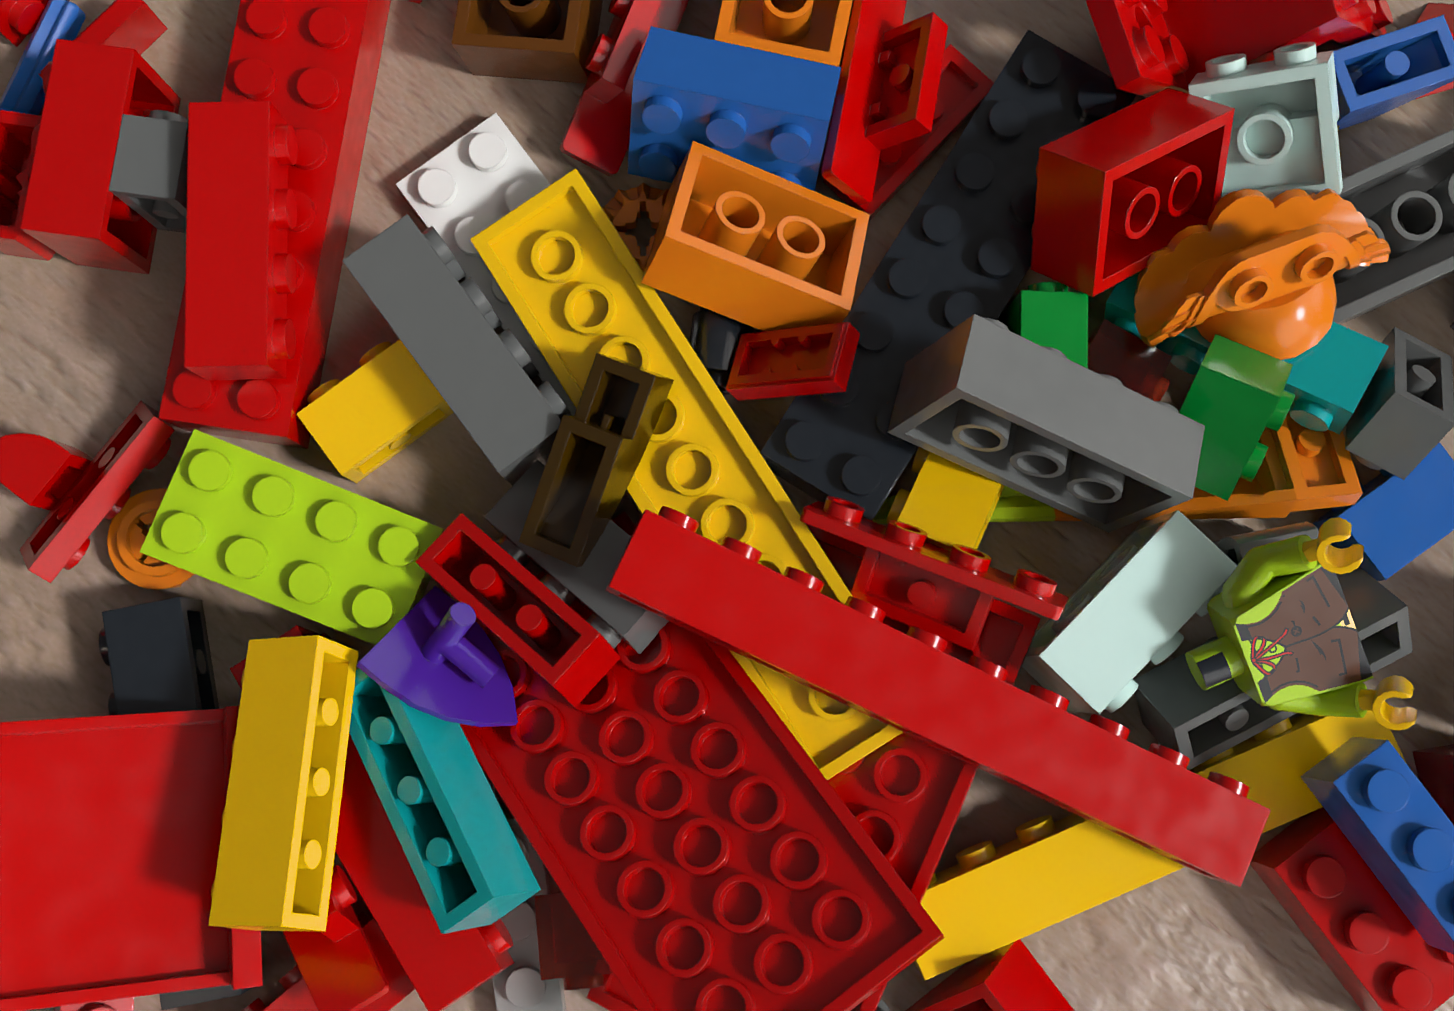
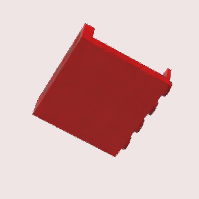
M240 705L226 706L223 709L0 722V1011H27L231 985L233 990L263 986L261 931L208 926L212 904L211 891L216 876L222 833V814L226 805L232 763V743L236 734Z

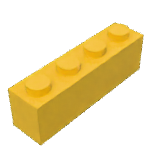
M319 635L249 640L246 664L241 680L242 692L236 734L232 743V763L226 805L222 814V833L216 876L211 891L212 904L208 926L255 931L326 932L359 651Z

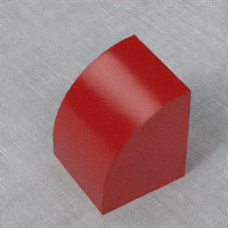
M17 433L0 437V483L28 505L46 510L53 509L93 460L75 447L40 435Z

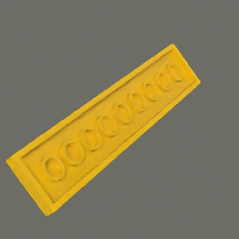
M576 168L470 239L576 409L596 353L621 359L674 380L643 457L627 487L628 492L642 514L647 509L658 515L662 506L675 509L696 520L699 523L696 533L721 545L725 536L737 539L762 553L759 564L782 575L787 566L804 571L824 583L821 591L822 594L844 605L849 596L853 597L807 524L799 520L801 515L656 290L641 283L644 274L643 270ZM729 650L827 780L903 733Z

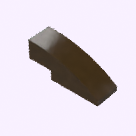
M596 353L575 415H563L521 533L520 543L573 566H583L608 525L643 457L674 381L673 379L621 359Z

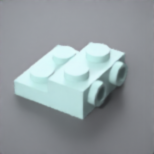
M1300 42L1275 49L1273 51V61L1247 65L1246 54H1231L1211 59L1205 63L1206 72L1196 74L1188 85L1189 94L1235 108L1221 198L1231 192L1243 189L1258 190L1270 200L1286 190L1301 189L1310 195L1313 192L1318 194L1329 188L1338 195L1341 194L1343 181L1337 129L1339 106L1333 50L1317 53L1315 42Z

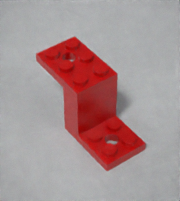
M1085 0L1116 88L1144 97L1154 95L1166 88H1173L1189 94L1188 85L1196 74L1206 72L1205 63L1217 57L1231 54H1246L1247 65L1273 61V51L1282 46L1300 42H1315L1317 47L1331 39L1345 46H1350L1387 34L1385 26L1393 23L1392 14L1386 0Z

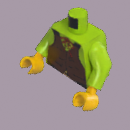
M1340 517L1327 520L1320 527L1317 539L1312 540L1307 535H1299L1254 547L1246 553L1222 586V592L1210 599L1207 604V610L1218 639L1190 650L1185 654L1189 669L1203 690H1208L1234 679L1239 689L1261 706H1268L1273 710L1316 716L1363 718L1367 711H1372L1375 719L1382 726L1391 730H1404L1415 724L1417 709L1408 706L1402 708L1393 707L1385 701L1393 697L1401 699L1411 698L1414 687L1409 680L1402 676H1389L1379 682L1376 690L1367 689L1363 683L1374 677L1337 574L1350 573L1360 566L1363 561L1364 546L1353 544L1348 548L1341 549L1330 545L1334 542L1344 541L1351 536L1352 525L1347 520Z

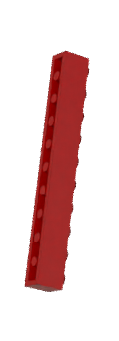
M662 506L658 515L645 509L640 516L605 591L1210 879L1241 887L1271 811L1247 798L1250 787L1217 772L1210 771L1207 779L1187 770L1190 758L1160 744L1151 743L1148 750L1127 741L1130 733L1127 727L1108 718L1091 714L1089 721H1085L1067 712L1070 701L1053 691L1031 685L1027 693L1005 682L1009 672L995 663L977 656H970L968 663H965L944 653L948 642L926 630L910 626L907 634L883 623L886 612L866 601L849 596L844 605L822 594L821 591L824 583L804 571L787 566L782 575L758 563L762 553L744 542L727 536L724 537L721 545L696 533L699 526L696 520L675 509Z

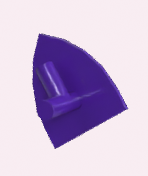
M436 585L356 665L383 689L410 707L444 721L476 727L515 726L518 723L514 691L500 654L485 631L475 621L476 613L474 609L466 603H456Z

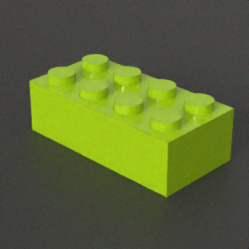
M194 429L140 553L376 645L423 598L431 576L415 561L445 529Z

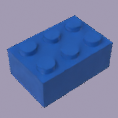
M651 26L633 78L627 174L672 183L692 142L696 141L815 191L842 67Z

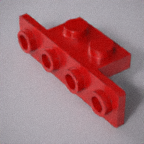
M611 0L608 12L612 13L614 18L607 34L601 33L598 36L587 57L585 68L591 72L560 144L562 153L607 176H613L619 171L629 147L633 78L650 28L652 26L676 32L689 0Z
M907 0L853 1L842 68L822 166V176L858 205L872 201L881 150L932 131L948 25L934 12L903 24Z
M827 496L825 503L817 501L803 508L800 521L867 547L851 590L853 597L882 609L889 618L926 630L973 651L977 646L995 597L1053 620H1059L1067 603V596L1055 592L1058 585L1057 582L1042 574L1026 569H1018L1016 576L990 567L992 558L974 548L953 544L951 551L925 542L928 535L927 532L911 524L889 520L886 527L863 518L865 509L851 501Z
M339 865L333 867L326 932L283 931L318 1011H359L385 995L389 990V984L351 904L358 900L350 880Z

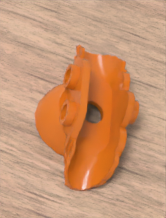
M1327 188L1318 194L1313 192L1310 195L1301 189L1286 190L1272 200L1258 190L1243 189L1225 195L1217 202L1208 218L1207 226L1200 224L1188 226L1178 232L1171 239L1167 247H1163L1161 251L1151 254L1146 268L1141 270L1138 275L1137 289L1134 292L1136 327L1143 342L1150 347L1156 346L1166 338L1177 336L1185 328L1188 329L1195 326L1199 333L1210 343H1212L1215 334L1277 359H1292L1317 345L1332 326L1337 303L1333 274L1343 268L1350 270L1358 266H1370V263L1388 262L1391 250L1386 240L1377 238L1373 230L1368 227L1364 216L1356 211L1354 205L1341 198L1332 189Z

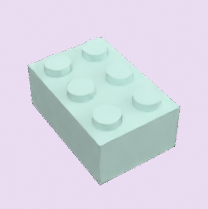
M1179 510L1143 522L1067 600L1059 620L1049 619L1036 632L1022 667L1043 688L1068 699L1070 703L1067 711L1100 714L1106 709L1109 713H1112L1119 709L1135 693L1138 684L1133 678L1150 660L1157 665L1178 648L1184 639V636L1178 630L1196 612L1202 617L1208 613L1207 604L1210 599L1222 592L1224 582L1237 565Z

